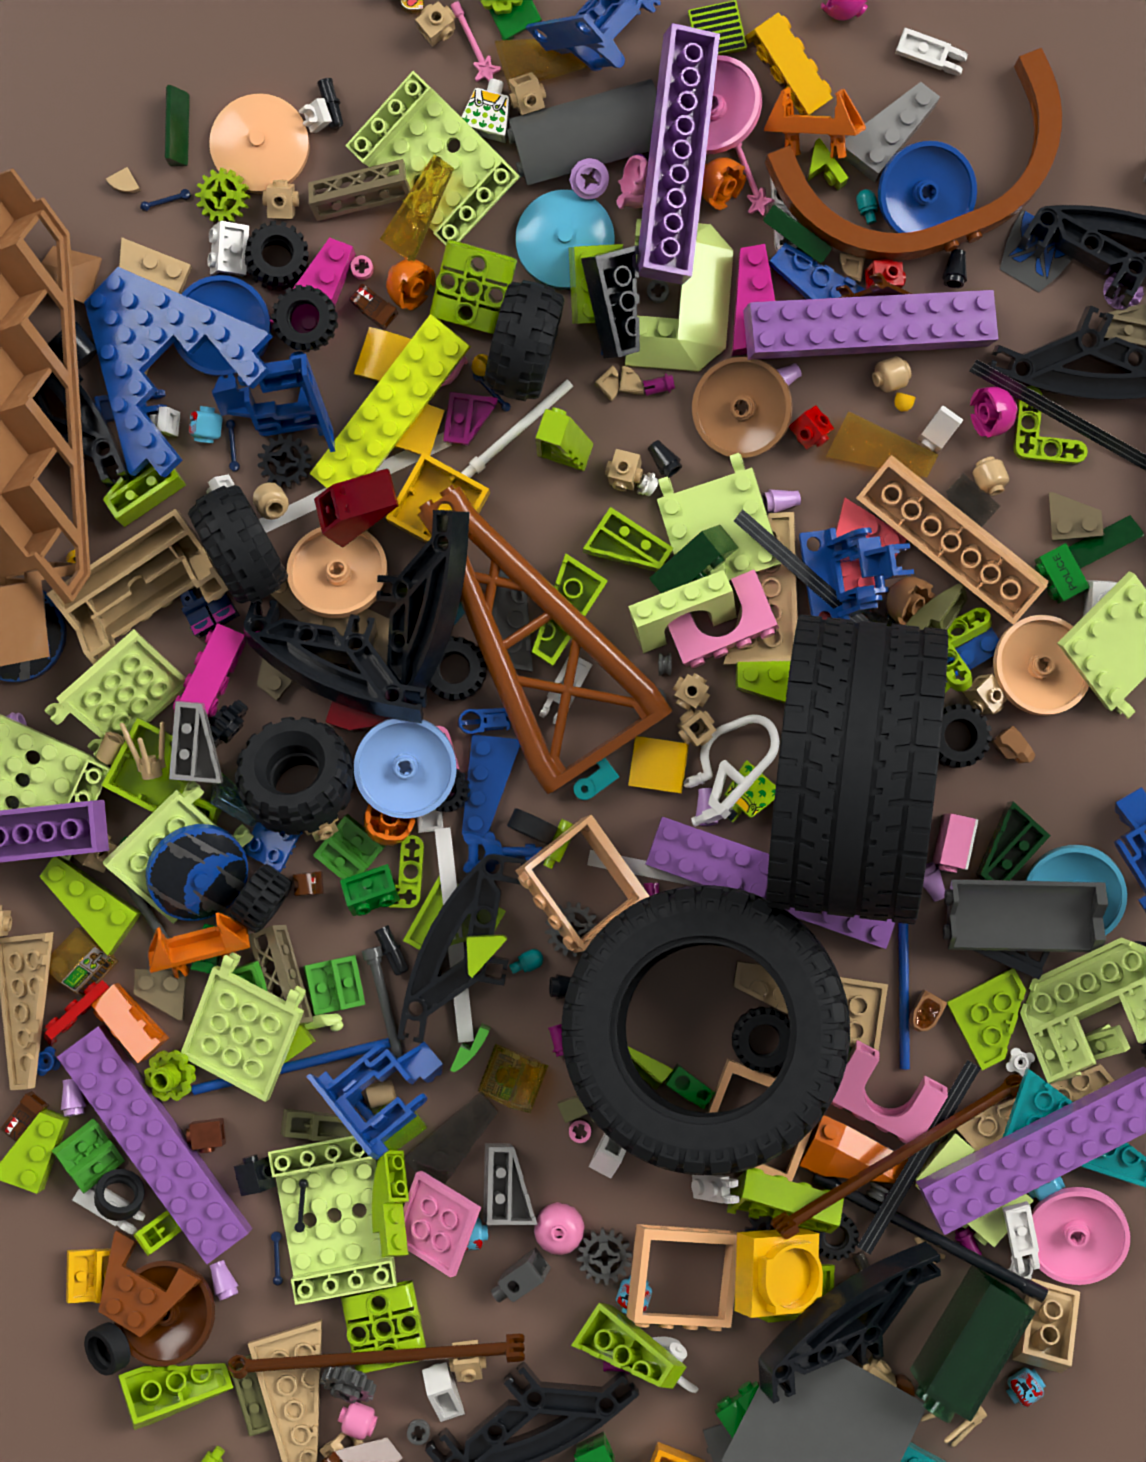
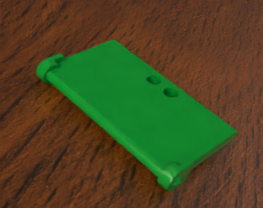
M523 0L520 6H513L509 14L503 13L498 15L494 12L493 8L489 9L504 43L509 42L515 38V35L527 30L526 26L528 24L542 21L532 0Z

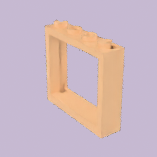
M592 815L581 818L515 870L519 875L518 880L521 885L529 889L534 896L533 901L536 906L544 910L549 917L548 922L551 927L559 931L563 937L564 945L574 953L586 950L594 937L622 911L649 897L646 890ZM578 832L582 833L628 898V900L581 938L532 871L535 866Z
M727 1058L715 1089L716 1093L712 1097L706 1113L718 1112L732 1073L767 1087L772 1085L776 1077L757 1070L753 1071L746 1065ZM811 1131L796 1144L786 1172L765 1164L754 1168L763 1170L765 1174L771 1176L781 1175L788 1178V1181H793Z
M637 1224L626 1317L638 1327H650V1324H659V1327L673 1329L674 1325H683V1328L689 1330H698V1326H705L711 1331H722V1327L731 1328L735 1296L737 1233L733 1230ZM651 1240L726 1245L718 1317L643 1312Z

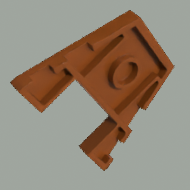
M118 1230L115 1231L98 1312L137 1336L144 1337L168 1314L167 1312L179 1303L193 1287L200 1283L201 1279L189 1271L179 1268L167 1290L163 1289L126 1266L138 1241Z

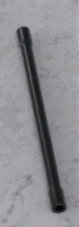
M817 1174L814 1175L811 1182L826 1190H832L842 1184L835 1177H822ZM857 1190L844 1197L846 1200L875 1215L882 1203ZM897 1211L890 1223L1019 1289L1022 1293L1041 1303L1048 1294L1046 1287L1004 1268Z

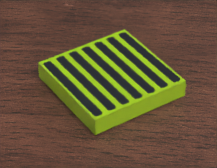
M736 0L688 10V17L692 28L720 34L718 55L722 56L747 49Z

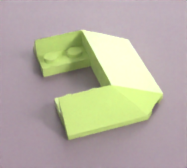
M638 218L636 221L635 245H639L642 220ZM698 223L692 277L681 285L678 319L637 315L639 317L640 351L626 355L625 366L700 372L717 355L726 350L733 249L711 224Z
M1121 937L1041 975L1040 979H1032L1029 987L1030 993L1026 1003H1023L1020 1014L1049 1084L1081 1076L1080 1071L1096 1065L1079 1021L1119 1002H1122L1138 1043L1143 1044L1146 1042L1145 946Z

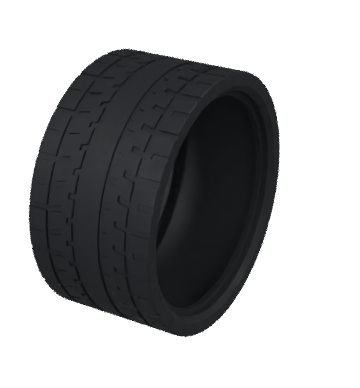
M799 615L790 662L776 779L767 877V907L790 910L791 907L795 908V911L822 914V911H824L828 915L853 918L855 915H858L861 919L886 922L887 919H892L894 923L911 925L916 923L926 869L939 761L948 659V631L946 629L924 627V630H921L918 626L899 624L887 626V623L868 621L854 623V620L827 617L826 620H823L820 616Z

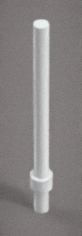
M566 379L479 457L475 456L469 462V466L461 473L471 478L475 473L479 474L485 469L486 463L539 418L545 409H549L573 388L570 381Z

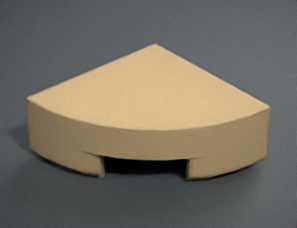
M128 167L106 178L110 186L118 191L128 193L141 191Z
M840 253L839 263L842 272L846 277L856 281V283H860L865 258Z
M614 366L610 367L595 381V385L612 402L618 393L620 384L618 372Z
M622 366L619 392L644 395V385L638 374L631 368Z

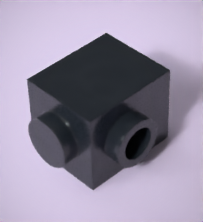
M257 1154L242 1158L243 1163L234 1166L241 1196L261 1193L276 1186L274 1177L272 1178L269 1156L258 1158Z

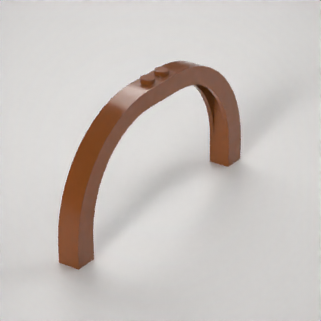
M1039 48L1019 56L1014 65L1032 111L1034 126L1033 145L1027 167L1020 179L995 201L974 211L919 231L886 233L869 230L843 219L817 197L807 183L791 145L767 154L765 161L766 168L781 200L801 225L828 245L861 258L871 260L890 259L893 261L910 260L925 257L942 250L950 252L958 248L962 242L968 240L969 243L979 240L983 237V234L1004 224L1023 209L1046 178L1054 162L1062 132V107L1058 85L1043 49Z

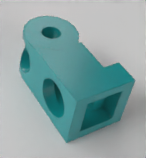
M606 758L597 762L600 767L599 770L588 778L579 779L575 783L574 793L579 799L588 800L619 778V775Z

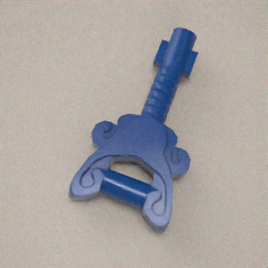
M463 832L464 841L468 844V860L463 866V871L466 873L470 872L481 861L478 860V844L484 846L486 851L484 857L496 853L513 857L521 856L527 860L541 851L542 847H535V844H525V847H502L500 840L496 839L493 832L485 833L484 837L473 832ZM495 859L488 860L486 863L487 871L493 872L499 862Z

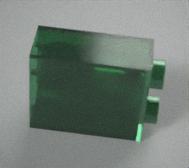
M971 1265L909 1369L919 1384L915 1394L925 1401L923 1407L947 1423L952 1421L956 1413L966 1420L972 1421L1036 1313L1016 1291Z

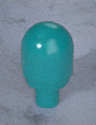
M869 189L861 190L856 197L858 211L862 216H865L867 225H871L877 222L875 212L878 211L877 199L873 191Z
M531 949L518 956L519 961L510 964L509 967L513 974L524 970L525 973L531 972L542 966L544 956L541 951Z

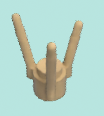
M163 721L160 722L158 759H156V755H147L143 739L138 738L142 756L140 759L125 724L120 723V728L137 764L138 772H141L142 779L149 780L162 776L161 768L166 767L164 759L165 723Z
M966 1397L959 1403L922 1416L920 1421L932 1419L963 1408L964 1410L960 1414L965 1421L944 1439L945 1443H949L957 1436L951 1443L952 1447H955L975 1426L982 1422V1419L987 1417V1414L978 1401L974 1407L972 1403L967 1405Z

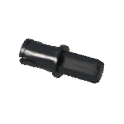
M324 78L319 80L317 85L319 86L321 97L325 99L332 120L329 127L331 129H339L344 124L339 108L340 99L336 97L332 78Z
M389 925L376 930L374 933L384 951L382 954L386 955L394 974L397 976L407 972L408 966L399 949L401 945H397Z

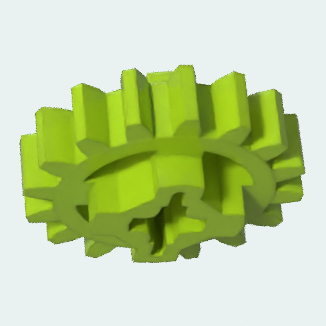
M220 168L219 174L212 169L210 170L211 177L203 175L205 183L197 184L201 192L195 193V196L200 198L201 201L196 205L199 208H205L202 211V215L206 217L210 215V220L213 222L217 220L226 222V219L233 223L235 222L234 216L242 217L243 214L240 210L242 208L248 209L249 207L244 203L245 200L251 197L244 192L249 189V186L241 184L244 178L240 175L236 176V172L231 169L227 173L226 169ZM229 181L235 185L237 191L231 189ZM224 192H225V193H226V197H222V199L220 200V199H219L220 195H224ZM209 201H212L215 204V209H217L216 211L212 209V207L209 204Z

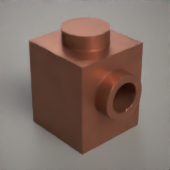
M224 1118L193 1121L190 1123L189 1128L186 1129L187 1143L191 1144L192 1150L199 1149L200 1153H209L215 1151V1147H221L226 1144Z

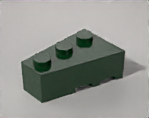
M721 525L701 531L649 579L660 593L667 592L708 576L707 574L712 569L715 570L726 561L725 559L739 547Z
M1014 801L1007 802L976 875L981 880L1010 881L1051 835Z

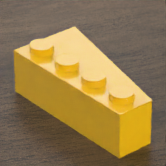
M778 12L745 35V40L748 44L752 41L757 47L756 55L761 62L765 61L770 64L771 75L779 84L783 83L786 86L785 88L791 87V100L799 114L810 115L833 98L830 94L832 91L829 84L819 77L815 62L811 58H807L803 51L805 48L802 41L798 37H794L790 31L791 25L784 15L781 16Z

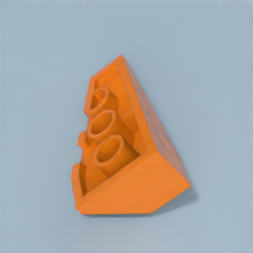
M824 1115L812 1130L799 1166L822 1177L850 1179L894 1151L851 1127ZM908 1159L871 1182L894 1184Z

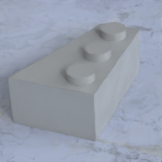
M175 702L169 779L210 783L224 782L204 703Z
M485 1143L483 1221L486 1225H538L515 1148L510 1143Z

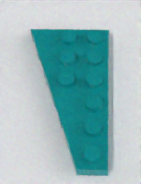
M1026 1067L1003 1137L1072 1103V1101ZM1128 1143L1081 1166L1146 1188V1156Z

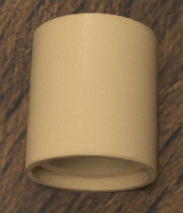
M106 732L97 751V759L105 764L112 765L125 738L115 732Z
M391 1079L369 1085L366 1088L371 1108L389 1104L396 1098Z

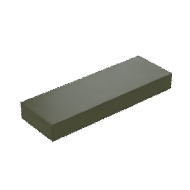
M251 1354L244 1356L247 1359H252ZM256 1372L248 1373L242 1379L232 1377L249 1437L273 1430Z

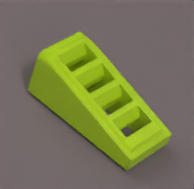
M628 1046L632 1061L640 1076L657 1090L673 1069Z

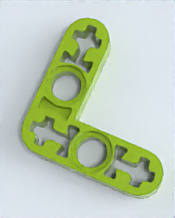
M1032 386L1027 387L1042 396L1040 389ZM1018 399L1013 444L1014 453L1018 458L1074 465L1082 462L1087 457L1088 450L1082 441L1039 436L1041 411L1035 409L1036 412H1023L1022 409L1026 410L1028 404ZM1029 416L1034 420L1035 425L1032 429H1025L1022 426L1021 420L1023 417ZM1033 434L1034 436H1030L1027 441V445L1032 447V449L1024 453V449L1020 448L1019 445L1025 442V435ZM1047 443L1056 446L1057 453L1055 456L1050 457L1045 454L1044 446ZM1062 445H1065L1064 450L1068 451L1072 450L1074 446L1077 447V451L1081 452V455H1078L1075 459L1072 453H1065L1063 458H1061Z
M975 608L955 618L947 630L948 657H953L955 661L947 665L946 681L956 691L969 689L973 680L970 669L955 648L990 629L992 625L991 615L985 608ZM977 618H980L981 620H984V621L980 623V621H978V620L976 621V619H977ZM955 628H962L965 630L964 633L959 636H954L951 634L952 630H954ZM955 671H958L960 677L965 679L963 681L956 679Z
M410 835L401 844L398 885L395 884L396 888L400 889L398 894H406L408 889H410L412 894L416 895V900H412L411 904H407L406 899H400L398 901L399 904H393L389 907L413 908L420 902L424 842L418 836ZM411 839H415V843L420 845V848L414 851V857H419V862L413 860L404 861V856L410 857V849H406V844L411 843ZM409 864L415 865L418 869V875L414 879H408L404 875V868Z

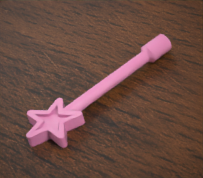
M454 2L451 4L452 11L455 17L459 19L479 61L474 62V67L479 71L475 81L478 82L486 79L489 82L490 79H493V74L501 71V67L491 65L490 56H487L486 60L484 59L464 17V11L460 2Z
M740 143L733 149H736L741 165L745 167L744 172L753 192V195H747V198L752 202L748 213L753 214L759 211L764 216L767 204L773 203L775 200L766 198L765 188L761 187L758 190L741 148L742 143Z

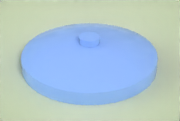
M393 718L380 722L370 729L361 740L354 759L355 781L363 798L377 811L395 818H416L430 813L445 801L455 782L457 768L453 747L445 734L426 720H422V724Z

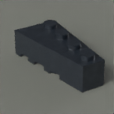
M639 245L623 247L581 258L603 358H618L640 351L639 317H637V304H639L637 278H639V267H636V255L639 254Z

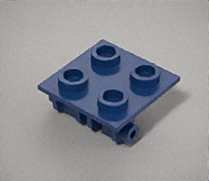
M257 822L251 833L254 837L244 846L243 850L248 856L263 864H269L278 872H281L282 868H286L285 864L289 855L293 854L291 851L293 848H296L295 843L300 835H286L284 831L280 833L276 831L275 833L266 829L260 822Z

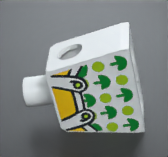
M490 79L487 90L475 88L462 118L481 137L506 143L510 99L507 95L501 94L504 83L497 79Z

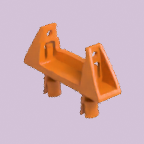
M791 87L782 90L767 120L764 131L782 132L785 134V147L791 145L795 156L801 154L800 133L828 134L831 139L830 157L834 158L837 155L838 159L846 157L845 135L856 136L864 131L866 126L845 89L835 93L837 100L835 118H831V116L794 115L793 101L790 94Z
M219 912L215 913L216 927L205 928L169 939L165 937L161 928L158 927L148 950L150 973L171 968L174 977L179 978L178 970L186 977L189 973V968L186 965L188 963L220 955L223 960L225 955L229 956L232 952L236 953V951L250 948L248 928Z

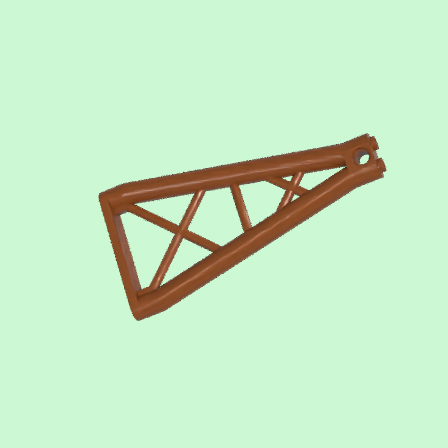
M451 485L440 492L441 499L435 503L430 499L419 507L421 512L417 515L432 536L433 510H439L442 504L450 505L452 510L470 512L468 538L491 560L489 574L475 572L467 555L460 602L528 766L544 791L550 794L665 718L673 710L656 685L475 510L460 486L454 488ZM500 569H501L509 578L499 577ZM480 583L487 584L485 595L482 591ZM503 587L523 591L544 613L503 640L492 615L496 588ZM550 620H553L572 638L564 683L560 684L518 676L507 649ZM580 648L595 660L632 697L573 686ZM523 687L561 694L550 752ZM571 696L631 707L640 716V719L567 768L559 758Z

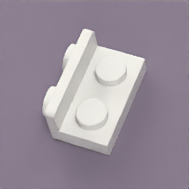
M219 221L210 229L209 242L212 243V248L207 260V265L210 267V275H217L218 273L242 277L246 275L245 249L249 236L248 225Z

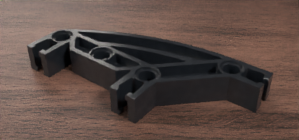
M1044 206L1037 211L1017 246L1026 251L1028 248L1026 244L1031 234L1041 238L1042 242H1037L1035 245L1037 249L1033 254L1034 257L1039 259L1048 242L1053 238L1056 249L1102 275L1116 273L1105 296L1114 299L1116 296L1115 291L1119 287L1118 283H1122L1130 288V290L1125 291L1124 295L1126 296L1120 303L1125 307L1128 306L1138 288L1146 285V215L1098 206ZM1041 221H1046L1049 225H1045ZM1085 245L1091 246L1093 250L1088 249ZM1127 247L1143 251V253L1137 254L1136 252L1128 249ZM1129 269H1133L1137 274L1132 273Z
M1093 306L1085 307L1075 332L1026 353L1020 354L1001 345H996L992 355L997 356V354L1001 353L1011 358L1008 369L997 367V361L995 360L987 364L1016 382L1056 394L1091 399H1135L1146 397V349L1118 337L1104 340L1114 316L1108 312H1100L1099 317L1103 319L1097 330L1090 329L1089 323L1092 314L1099 311L1098 308ZM1086 333L1091 335L1093 340L1090 347H1085L1082 344V337ZM1132 352L1138 356V363L1135 366L1130 365L1128 362V357ZM1087 355L1124 370L1126 373H1092L1071 370L1062 366ZM1019 362L1025 363L1027 367L1026 373L1023 376L1016 373L1015 368Z
M52 372L44 384L54 392L66 407L65 388ZM79 384L83 459L95 463L102 482L109 488L114 486L116 481L109 477L108 466L117 463L119 469L115 470L116 475H120L125 481L130 479L131 476L108 423L91 397ZM40 387L33 400L68 443L67 421L52 415L42 387ZM109 447V453L101 456L103 449Z
M433 510L432 537L399 575L377 576V582H391L393 585L392 593L377 591L376 600L396 603V606L389 614L387 666L400 684L426 689L444 654L457 616L467 562L470 512Z
M263 600L251 602L244 621L247 642L264 660L283 675L306 689L341 705L374 715L422 724L424 717L422 708H426L428 703L427 691L425 688L400 684L373 647L377 634L375 618L368 617L367 629L364 634H360V616L350 614L344 636H341L334 627L284 618L279 620L280 612L278 602L275 600H270V609L265 617L260 616L263 613L261 606ZM333 663L349 665L352 671L339 667Z
M496 853L486 855L450 895L432 923L417 955L405 994L397 1039L405 1040V1038L409 1037V1033H405L407 1020L410 1019L420 1022L419 1035L413 1038V1042L423 1043L428 1016L477 981L504 986L506 974H502L501 978L487 975L485 971L487 963L503 964V969L507 970L509 959L492 956L482 966V971L471 977L468 975L467 941L463 960L439 975V971L456 933L469 913L471 918L467 936L494 935L502 893L495 880L521 885L518 878L503 874L504 863H521L522 866L527 859ZM495 859L499 862L500 870L497 873H489L487 871L486 863L488 860ZM485 909L490 912L491 920L488 923L478 921L477 913L480 910ZM410 1003H421L423 1012L419 1015L413 1014L409 1009Z
M925 1241L870 1265L823 1295L792 1321L760 1355L758 1361L760 1389L774 1404L780 1401L777 1395L778 1384L784 1390L786 1397L796 1394L795 1371L805 1375L850 1355L863 1366L868 1364L866 1348L873 1354L874 1359L884 1357L883 1334L917 1286L941 1276V1270L933 1263L940 1262V1254Z
M523 1361L516 1369L520 1375L523 1373L530 1384L521 1389L514 1382L511 1373L504 1377V1385L517 1400L508 1399L468 1433L465 1448L445 1428L438 1434L440 1436L439 1439L441 1442L445 1441L451 1451L447 1455H443L436 1448L433 1440L426 1444L425 1451L434 1462H450L453 1459H459L461 1462H540L570 1448L601 1428L639 1396V1389L632 1382L629 1385L631 1390L621 1397H617L614 1390L622 1382L625 1385L629 1383L625 1372L617 1373L602 1387L542 1382ZM531 1392H538L541 1395V1399L537 1402H532L527 1396ZM603 1398H610L613 1401V1405L609 1408H603L599 1403ZM538 1413L562 1415L534 1430L511 1437ZM493 1425H497L502 1429V1432L499 1435H492L488 1429Z

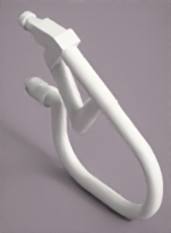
M755 714L741 717L715 728L717 731L712 734L713 738L701 746L700 759L703 773L699 772L697 775L686 778L683 782L686 788H693L699 784L703 785L705 781L712 779L713 772L709 760V750L712 743L722 734L748 724L757 723L763 725L768 730L771 740L767 755L746 777L726 760L719 764L708 801L712 808L702 811V814L697 817L691 818L694 827L703 823L709 824L722 818L726 819L731 814L728 810L775 759L779 750L780 740L777 728L770 719ZM728 775L738 786L720 803V797Z

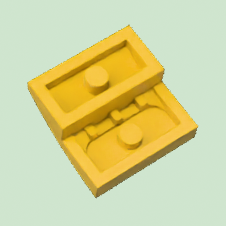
M369 327L354 374L358 377L379 382L411 339Z
M427 404L394 448L406 450L420 456L424 452L430 456L445 410Z
M636 736L628 786L682 794L689 744Z
M111 1249L67 1250V1303L92 1301L100 1303Z

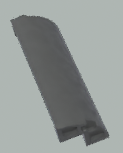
M652 79L509 118L510 128L506 129L510 144L515 143L520 162H516L519 176H524L527 185L570 174L571 169L577 162L586 158L596 159L605 164L650 151L657 93Z
M952 879L950 889H945L944 900L945 905H948L947 924L943 925L942 933L943 939L947 940L948 950L1091 952L1104 946L1106 941L1103 916L1108 907V898L1105 882Z

